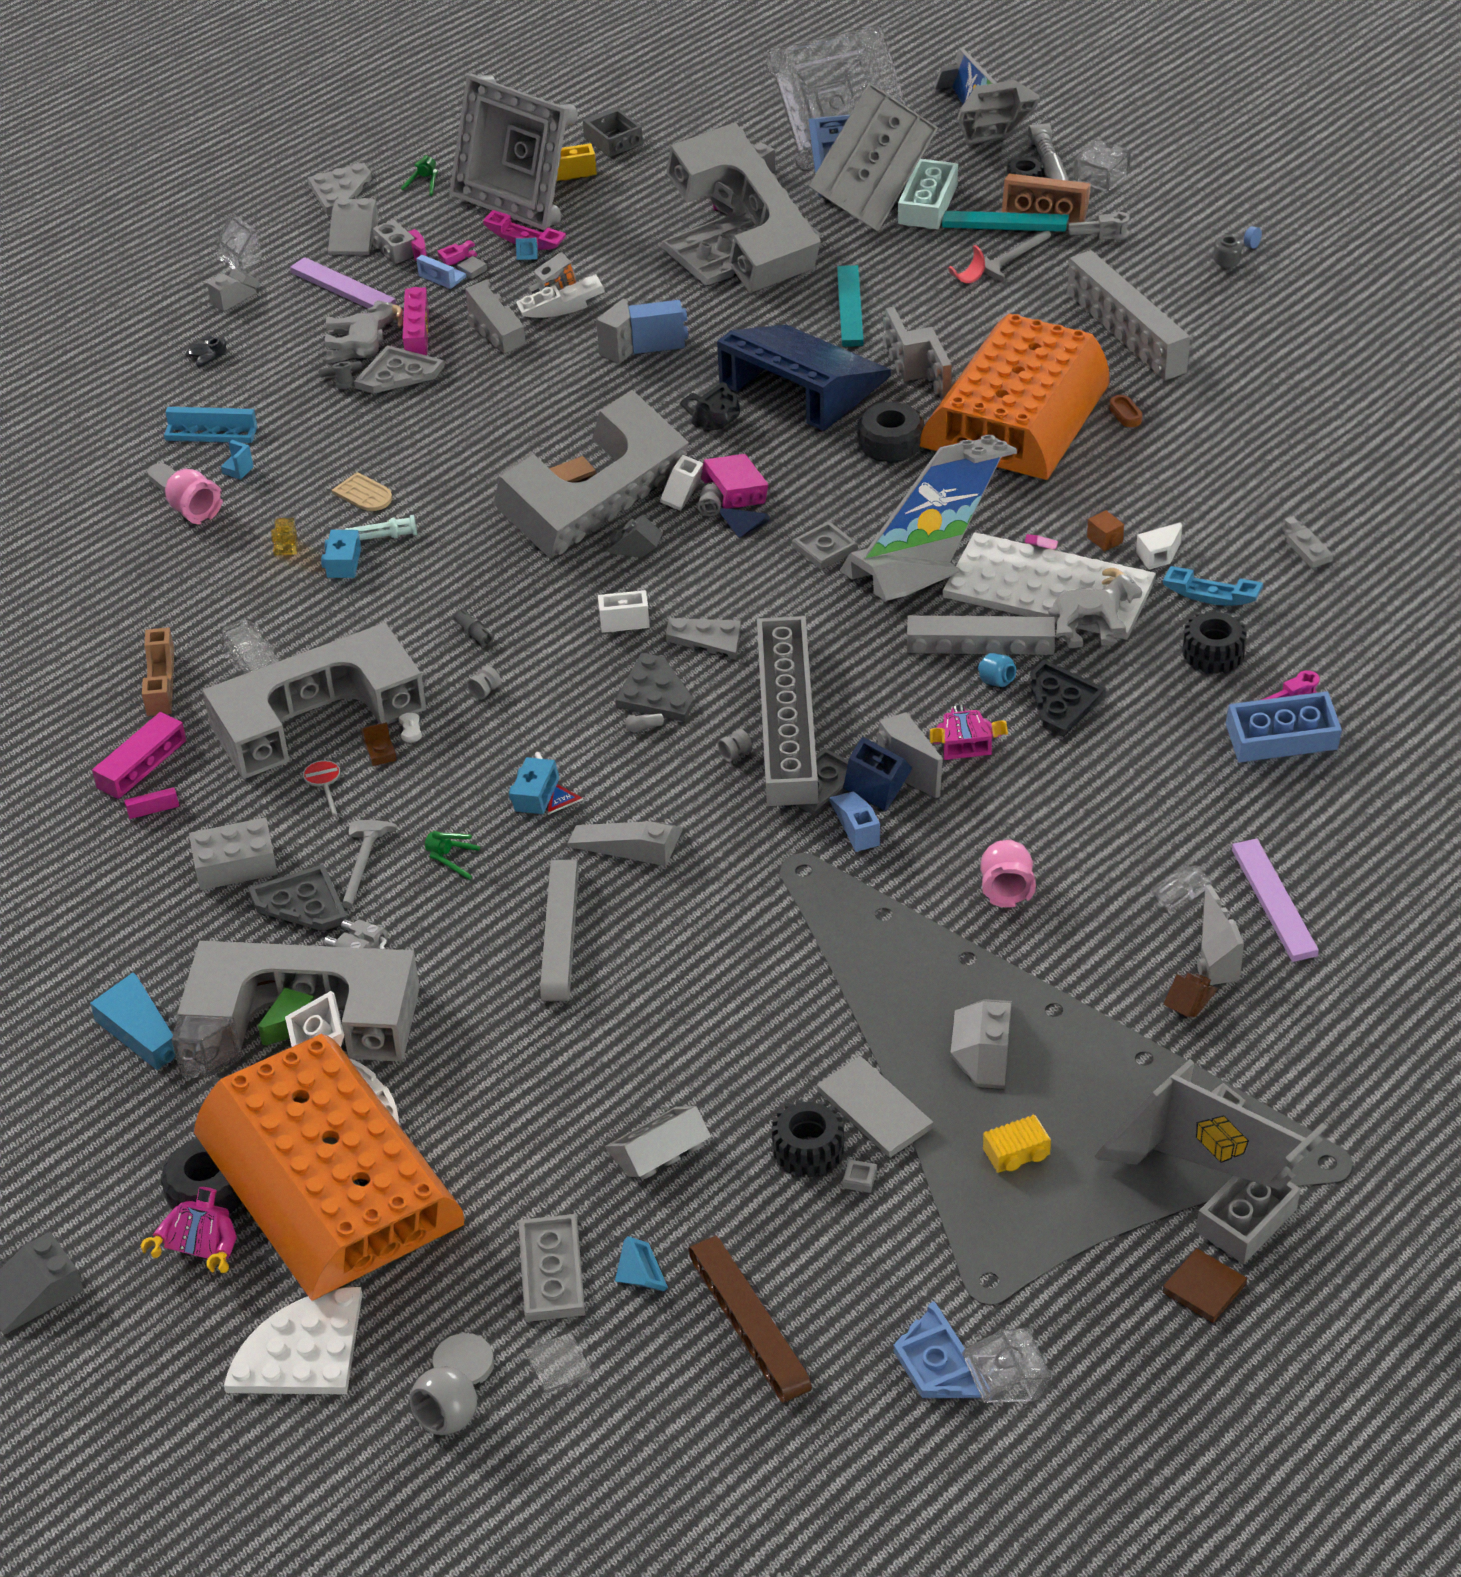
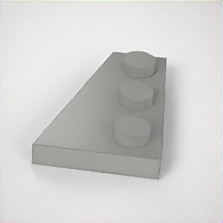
M669 618L666 641L690 648L697 646L707 648L708 653L712 654L722 652L728 654V658L736 660L741 621Z

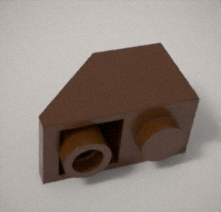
M1189 972L1186 975L1176 974L1163 1005L1185 1016L1197 1017L1218 988L1210 985L1211 979L1197 973L1195 975Z

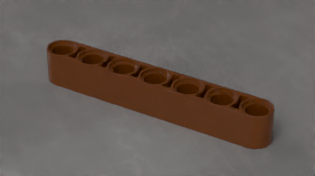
M715 1235L688 1247L689 1256L694 1267L782 1403H786L811 1391L812 1385L807 1372L719 1237Z

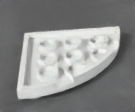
M361 1287L335 1289L313 1301L309 1297H305L270 1316L252 1332L235 1355L226 1376L225 1392L347 1394L362 1299Z

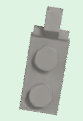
M1293 516L1284 519L1283 531L1287 537L1286 542L1311 568L1333 561V554L1306 526H1300L1299 521Z

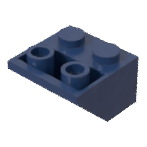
M862 736L849 757L843 788L849 792L854 791L863 800L886 812L911 772L912 767L904 758Z

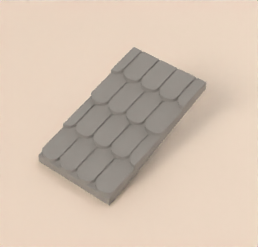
M869 83L808 187L878 232L938 127L872 83Z
M745 210L739 213L737 217L727 215L663 240L661 248L667 251L670 256L706 286L731 278L736 274L729 264L734 236L756 228L757 225ZM810 225V227H811V229L814 231V233L818 234V236L820 237V234H821V233H819L816 229H814V228Z

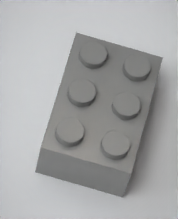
M266 817L189 833L200 890L278 875Z
M1233 1175L1199 1210L1196 1232L1242 1264H1245L1297 1210L1301 1189L1289 1182L1284 1188L1278 1190Z

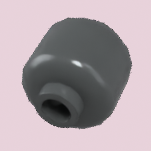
M1231 235L1218 239L1214 247V262L1225 269L1239 264L1242 254L1241 242Z

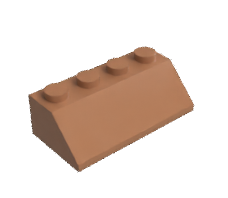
M1009 174L1004 180L1002 212L1069 214L1068 225L1069 223L1085 222L1091 183Z

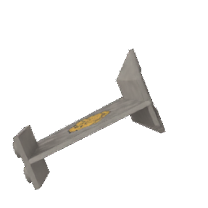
M1189 1059L1149 1095L1095 1154V1157L1100 1161L1138 1165L1147 1155L1156 1150L1281 1190L1296 1176L1291 1170L1323 1140L1319 1135L1327 1126L1322 1123L1305 1138L1191 1083L1194 1062Z

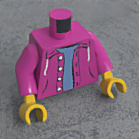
M957 705L951 709V713L944 715L943 723L938 724L936 728L930 729V743L936 745L943 743L944 760L992 755V738L1008 735L1007 723L1005 720L991 723L982 717L980 711H966L964 706Z
M199 1187L196 1202L187 1201L176 1206L153 1234L154 1238L149 1237L142 1241L141 1249L145 1254L149 1247L155 1246L151 1256L157 1258L162 1252L160 1244L165 1243L164 1248L207 1258L206 1265L212 1273L218 1264L220 1272L226 1273L229 1265L225 1259L230 1257L237 1235L229 1218L228 1209L214 1206L217 1190Z

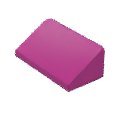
M174 787L124 800L129 819L179 807Z

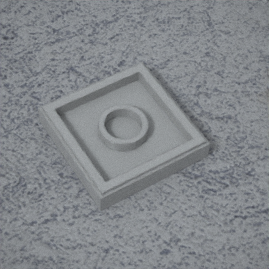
M830 521L792 540V547L820 569L843 559L851 552L858 551V544Z

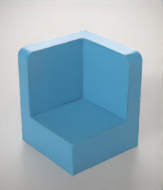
M231 440L229 442L231 457L221 466L222 474L241 480L253 468L250 446Z

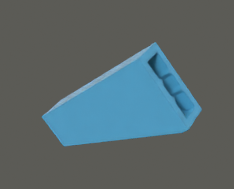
M131 973L90 1003L95 1021L156 1070L179 1055L172 1032L136 974Z

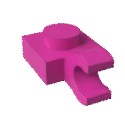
M471 240L459 246L453 244L437 251L439 259L446 265H455L459 261L466 259L465 256L467 258L477 256L474 250L468 252L469 248L475 246Z

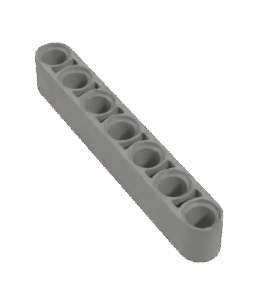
M551 860L540 985L542 1002L570 1000L579 879L578 860Z

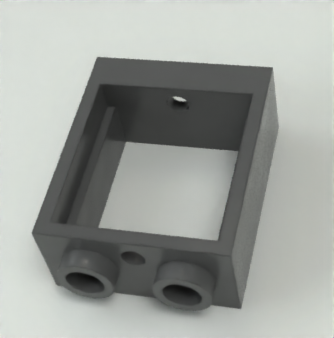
M617 107L583 119L584 137L609 157L643 144L642 126ZM615 129L622 132L610 138L605 135V133Z

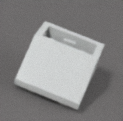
M646 590L598 595L602 633L650 628Z

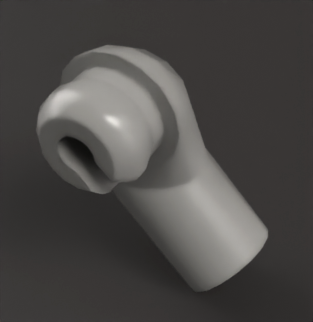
M660 713L640 716L631 715L625 720L627 729L635 733L649 727L662 726L664 723L663 715Z

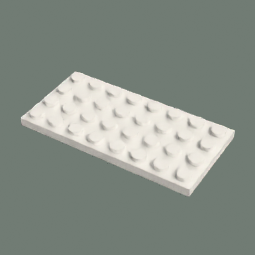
M974 532L956 565L959 568V573L950 576L943 589V597L1026 617H1053L1048 613V609L1053 607L1058 596L1065 591L1078 588L1102 590L1109 585H1103L1102 581L1111 577L1103 576L1102 571L1107 568H1117L1125 575L1131 577L1142 589V596L1133 599L1131 603L1128 600H1120L1117 616L1125 624L1126 633L1120 634L1113 631L1114 637L1128 640L1155 582L1156 573ZM1097 624L1078 625L1077 627L1078 629L1100 633Z

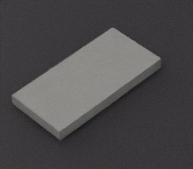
M861 1056L817 1084V1091L889 1158L934 1128L933 1121Z
M577 1214L518 1220L525 1322L585 1316Z

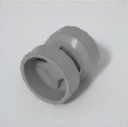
M705 485L701 491L698 510L705 516H715L720 512L724 496L716 485Z
M487 665L479 670L478 675L472 676L467 681L470 693L481 700L489 695L490 690L496 689L501 684L498 672Z
M742 729L733 732L731 737H723L717 742L719 752L727 762H732L738 758L739 754H747L753 749L750 737Z

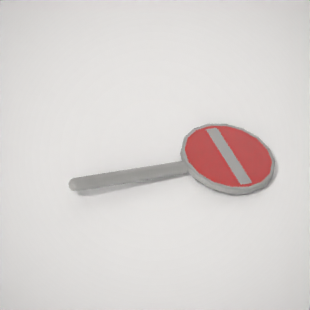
M326 760L311 763L303 771V779L311 786L324 787L332 815L337 816L328 785L338 780L340 777V767L336 763Z

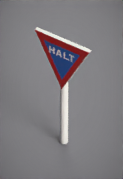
M539 752L535 753L536 758L543 759ZM557 784L549 801L548 815L580 802L583 798Z

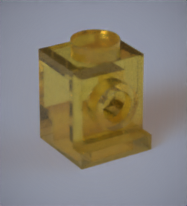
M276 519L274 522L275 529H271L274 556L297 554L298 536L295 519Z

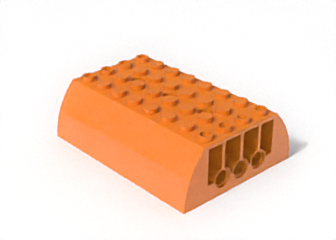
M1007 314L996 324L929 418L922 430L919 446L938 451L940 447L957 444L963 440L975 441L981 439L984 435H993L995 438L1005 441L1008 445L1017 449L1016 454L1001 457L997 467L1048 480L1109 385V367L1099 342L1093 334L1082 330L1045 323L1041 320L1025 318L1018 314Z
M317 1035L220 1079L206 1097L197 1115L194 1134L311 1301L464 1225V1214L460 1205L339 1044L327 1035ZM332 1137L337 1139L338 1142L331 1145L324 1143L323 1140ZM357 1179H364L369 1184L361 1187L353 1182Z

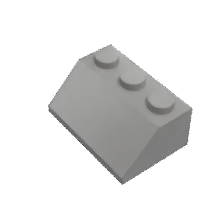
M697 1106L674 1107L611 1142L605 1148L629 1177H640L643 1180L654 1175L657 1172L655 1168L662 1164L668 1166L680 1160L679 1155L688 1150L690 1153L704 1146L703 1141L710 1138L711 1135Z

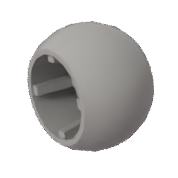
M448 1366L434 1367L424 1372L416 1380L410 1394V1406L416 1420L424 1429L437 1435H449L463 1429L472 1420L477 1408V1395L471 1380L460 1370Z

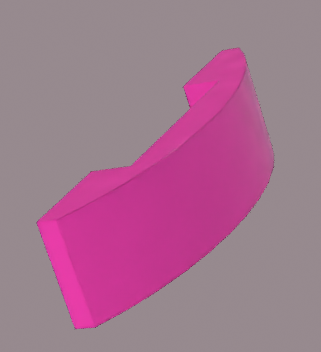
M492 210L483 220V224L488 229L513 244H516V238H537L538 250L557 248L566 237V233L548 227L542 233L512 223L511 215Z

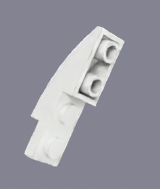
M593 275L573 285H568L559 291L555 285L546 287L535 294L525 296L523 299L516 301L524 317H555L588 307L585 300L605 291L597 275Z

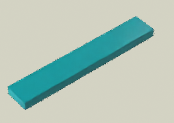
M945 211L942 227L1065 232L1069 222V214Z
M858 265L837 266L842 347L864 346Z

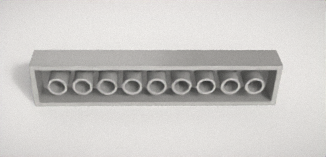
M806 616L757 619L767 806L818 804V778Z

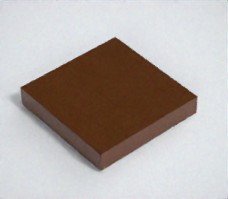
M1196 1248L1163 1285L1162 1293L1214 1323L1245 1287L1247 1277Z

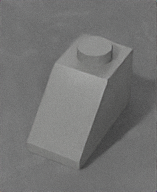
M226 274L218 275L207 282L210 303L222 311H226L256 294V289Z

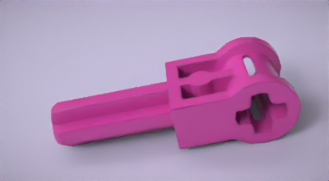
M1302 671L1297 677L1284 682L1282 691L1262 700L1317 693L1316 686L1320 681L1319 675L1313 671Z

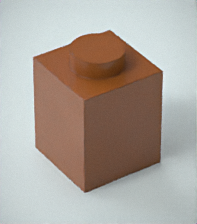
M1107 510L1088 519L1087 538L1103 551L1123 543L1124 524Z

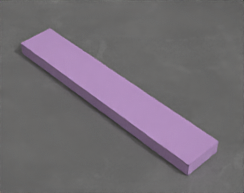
M305 257L290 266L292 274L368 309L373 307L376 301L389 302L396 305L395 298Z
M1258 839L1232 844V852L1291 961L1295 962L1317 957L1319 949Z

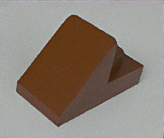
M387 722L360 730L372 766L397 760L396 752L389 736Z

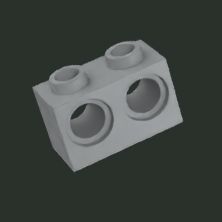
M395 220L373 228V244L384 253L386 258L397 264L414 257L411 242L415 238Z

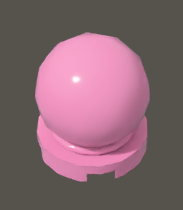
M182 469L175 472L167 480L165 487L166 500L173 509L180 512L191 523L201 524L200 521L206 518L211 520L219 512L223 500L220 498L221 488L211 480H207L199 471Z
M1011 839L997 841L990 845L983 853L980 867L983 875L982 890L983 894L990 899L991 904L999 907H1016L1015 903L1024 899L1029 901L1035 894L1036 881L1032 872L1033 861L1023 844Z

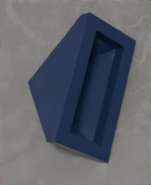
M720 508V514L739 538L768 522L770 518L766 513Z

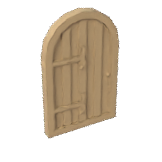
M358 472L332 489V494L366 511L382 510L392 501L391 491L387 487Z

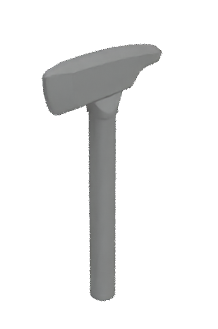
M1050 231L1041 232L998 259L991 261L984 256L985 268L983 273L1003 281L1005 275L1000 272V268L1051 237Z
M357 820L350 823L349 836L363 837L364 840L342 902L343 907L352 908L373 843L377 837H382L387 832H395L397 830L396 824L378 820Z

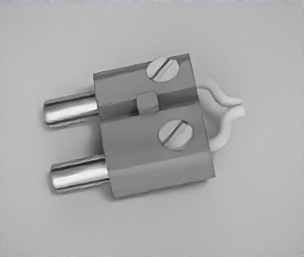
M343 920L341 927L350 931V934L344 932L338 939L327 936L324 940V944L330 947L386 949L384 945L388 939V932L386 929L363 920H357L354 923Z

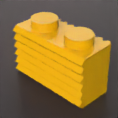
M1033 1114L1031 1117L1027 1116L1025 1119L1022 1118L1005 1126L1001 1125L999 1128L996 1127L989 1132L985 1131L983 1133V1150L997 1173L1005 1170L1014 1171L1022 1164L1030 1161L1040 1162L1047 1155H1050L1051 1139L1036 1115Z

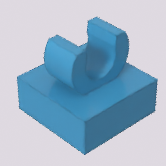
M516 238L517 260L538 259L537 238Z

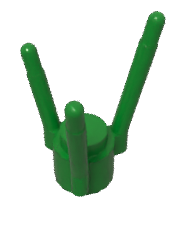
M424 155L421 160L414 164L417 170L404 183L401 190H405L419 174L423 177L431 175L429 196L433 195L438 170L435 169V160Z
M438 831L430 832L425 840V850L431 852L429 857L438 860L465 878L472 879V875L441 856L448 854L452 846L479 851L480 846L451 840L471 839L472 835L442 833Z

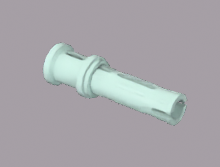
M410 515V518L397 520L391 518L389 522L345 528V530H359V533H362L359 534L360 540L391 536L395 539L399 535H417L414 515Z

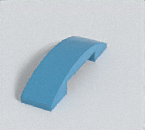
M1170 566L1163 579V584L1180 595L1208 604L1225 606L1254 602L1263 588V582L1241 578L1237 585L1194 578V570Z

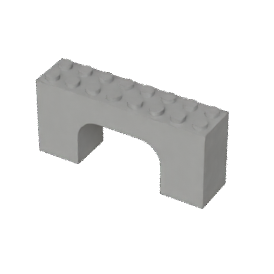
M736 122L671 145L666 174L686 202L714 193L715 184L719 181L733 190V196L740 201L757 225L756 228L734 236L729 258L730 266L749 293L814 269L821 244L818 234L814 233L808 220L801 215L798 206L791 201L787 191L779 184L776 175L771 173L765 160L761 159L756 152L755 146L749 142L745 132L739 128ZM719 188V192H726V190Z
M633 390L599 412L592 439L615 462L590 479L579 483L562 480L534 454L502 474L499 478L493 504L550 559L557 554H563L568 546L574 542L579 543L590 531L595 532L605 521L614 519L621 510L629 509L634 501L639 498H645L655 487H661L670 477L674 466L681 456L687 455L686 451L689 442Z
M386 622L202 690L210 726L242 779L290 762L283 725L281 724L283 721L336 700L350 698L364 702L379 724L385 722L390 724L398 721L399 717L405 713L416 714L427 710L421 672Z
M199 941L177 1013L186 1051L240 1053L248 1023L252 1016L261 1009L272 1006L283 989L288 988L314 996V1000L330 991L335 994L337 1007L344 1010L342 1027L349 1059L403 1061L420 988L414 950ZM268 980L276 981L273 983L257 986L259 982H264Z

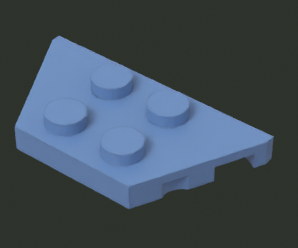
M935 1301L930 1303L924 1316L920 1320L916 1319L909 1327V1331L902 1335L894 1344V1353L922 1398L990 1397L991 1388Z

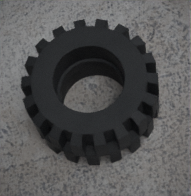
M1205 611L1204 614H1196V617H1191L1185 625L1182 650L1184 659H1186L1189 665H1193L1194 669H1201L1205 673L1229 672V669H1236L1237 665H1240L1244 659L1247 636L1245 625L1243 622H1239L1240 619L1237 617H1232L1229 613H1221V611Z
M808 1099V1102L798 1100L794 1105L789 1103L785 1105V1110L780 1109L777 1112V1117H774L771 1127L774 1159H777V1164L780 1167L784 1166L786 1172L789 1174L795 1172V1176L802 1177L803 1174L808 1175V1177H814V1174L821 1176L826 1174L827 1169L832 1171L836 1168L835 1163H840L842 1154H844V1124L842 1117L839 1113H836L835 1108L832 1106L826 1107L825 1102L815 1103V1100ZM807 1136L816 1137V1139L802 1140L799 1138Z

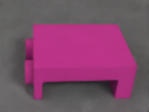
M746 454L704 460L701 479L705 484L713 482L716 484L724 496L722 504L724 508L731 509L765 503L769 484Z

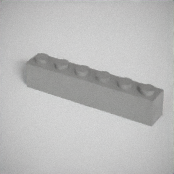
M908 615L907 653L1054 655L1055 617Z

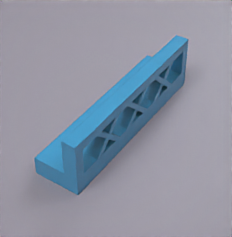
M167 407L165 412L168 422L164 434L165 441L230 442L234 440L240 443H252L257 429L254 409ZM173 430H183L179 433H172ZM220 431H226L223 434H216ZM248 432V435H238V433Z

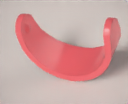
M977 245L973 246V260L964 272L957 274L952 266L948 267L950 274L964 283L977 281L984 272L985 258Z

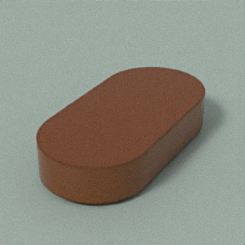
M1116 395L1110 399L1109 409L1123 426L1137 427L1142 423V412L1128 396Z

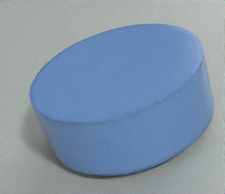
M1251 226L1247 229L1244 236L1246 247L1255 249L1259 245L1262 235L1260 228Z

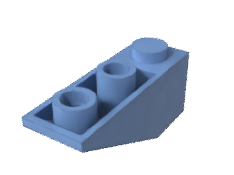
M854 791L829 798L855 852L880 846V822L872 807Z

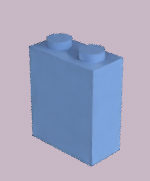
M680 300L628 306L634 354L685 348L688 330L687 326H684L683 321H687L686 308H682Z

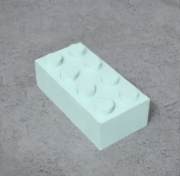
M926 159L919 160L898 202V224L909 227L917 226L927 229H939L944 213L947 211L958 185V163Z

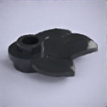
M206 336L200 338L198 344L190 346L185 355L187 357H197L196 366L199 367L212 361L215 357L223 355L227 350V343L222 337Z

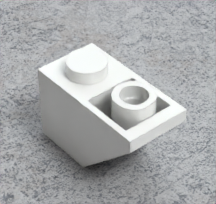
M682 455L671 472L660 502L681 511L700 483L703 463Z
M1177 523L1137 535L1136 554L1149 570L1171 563L1181 544L1182 524Z

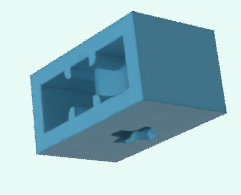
M359 530L330 531L329 539L325 540V554H322L321 565L322 568H326L327 578H355L361 552Z
M526 757L523 766L518 770L514 785L509 790V799L512 801L516 812L544 814L560 778L555 760Z

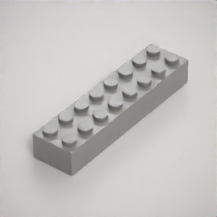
M1092 250L1070 257L1067 292L1070 297L1076 300L1081 307L1085 308L1165 381L1187 373L1190 336Z

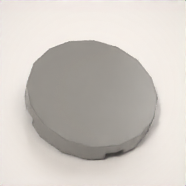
M460 1333L448 1337L438 1345L434 1351L432 1363L433 1368L441 1366L456 1368L464 1373L471 1380L472 1384H477L478 1382L481 1384L487 1380L493 1371L494 1357L490 1344L484 1338L475 1334Z

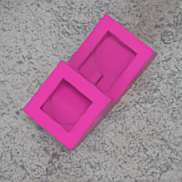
M416 229L408 231V233L415 238L411 245L414 260L417 262L416 258L420 255L427 256L424 238Z

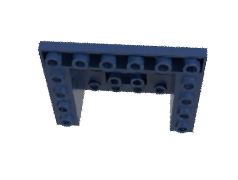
M787 324L731 330L717 341L719 384L727 383L729 389L737 392L765 369L806 387L807 424L823 431L827 430L891 377V369Z

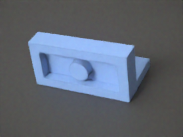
M420 255L416 258L418 275L449 289L467 277L466 273L427 256Z

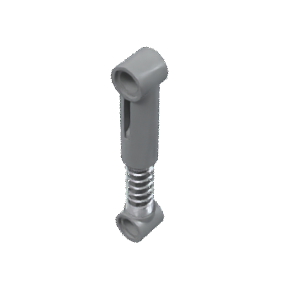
M1050 123L1029 125V143L1037 147L1041 162H1043L1045 177L1069 181L1062 161L1056 155L1052 145Z

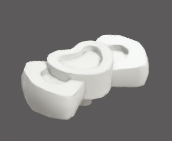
M415 713L402 714L399 717V723L403 725L401 739L408 743L421 739L419 715Z

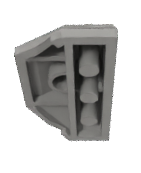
M983 999L955 1010L951 1057L963 1072L971 1078L976 1087L1005 1089L1012 1001Z

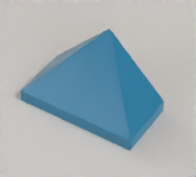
M627 1236L623 1242L615 1282L665 1291L668 1286L649 1243Z

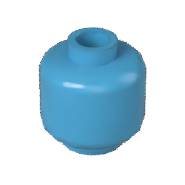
M989 653L978 666L981 680L988 685L1005 687L1016 676V666L1013 660L1006 655Z

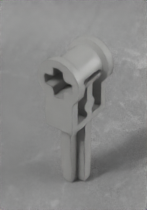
M1124 212L1099 215L1098 221L1069 223L1068 233L1069 235L1098 234L1099 240H1124L1129 235L1127 223L1130 216Z

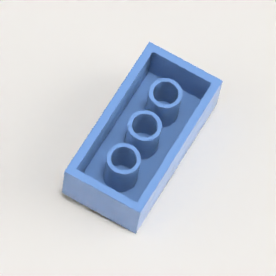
M1328 691L1229 704L1226 718V726L1238 763L1337 750L1342 732Z

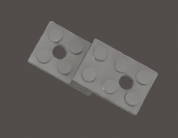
M895 307L886 308V317L883 318L886 335L883 336V343L885 349H889L890 359L895 362L897 373L901 374L904 381L928 377V380L933 382L935 394H939L941 400H943L951 389L952 364L932 327L906 331Z

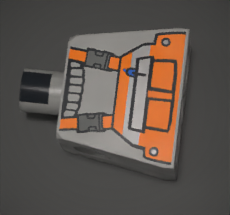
M562 252L557 254L534 271L537 283L529 286L527 289L529 294L532 295L553 285L559 291L568 285L577 283L571 261Z

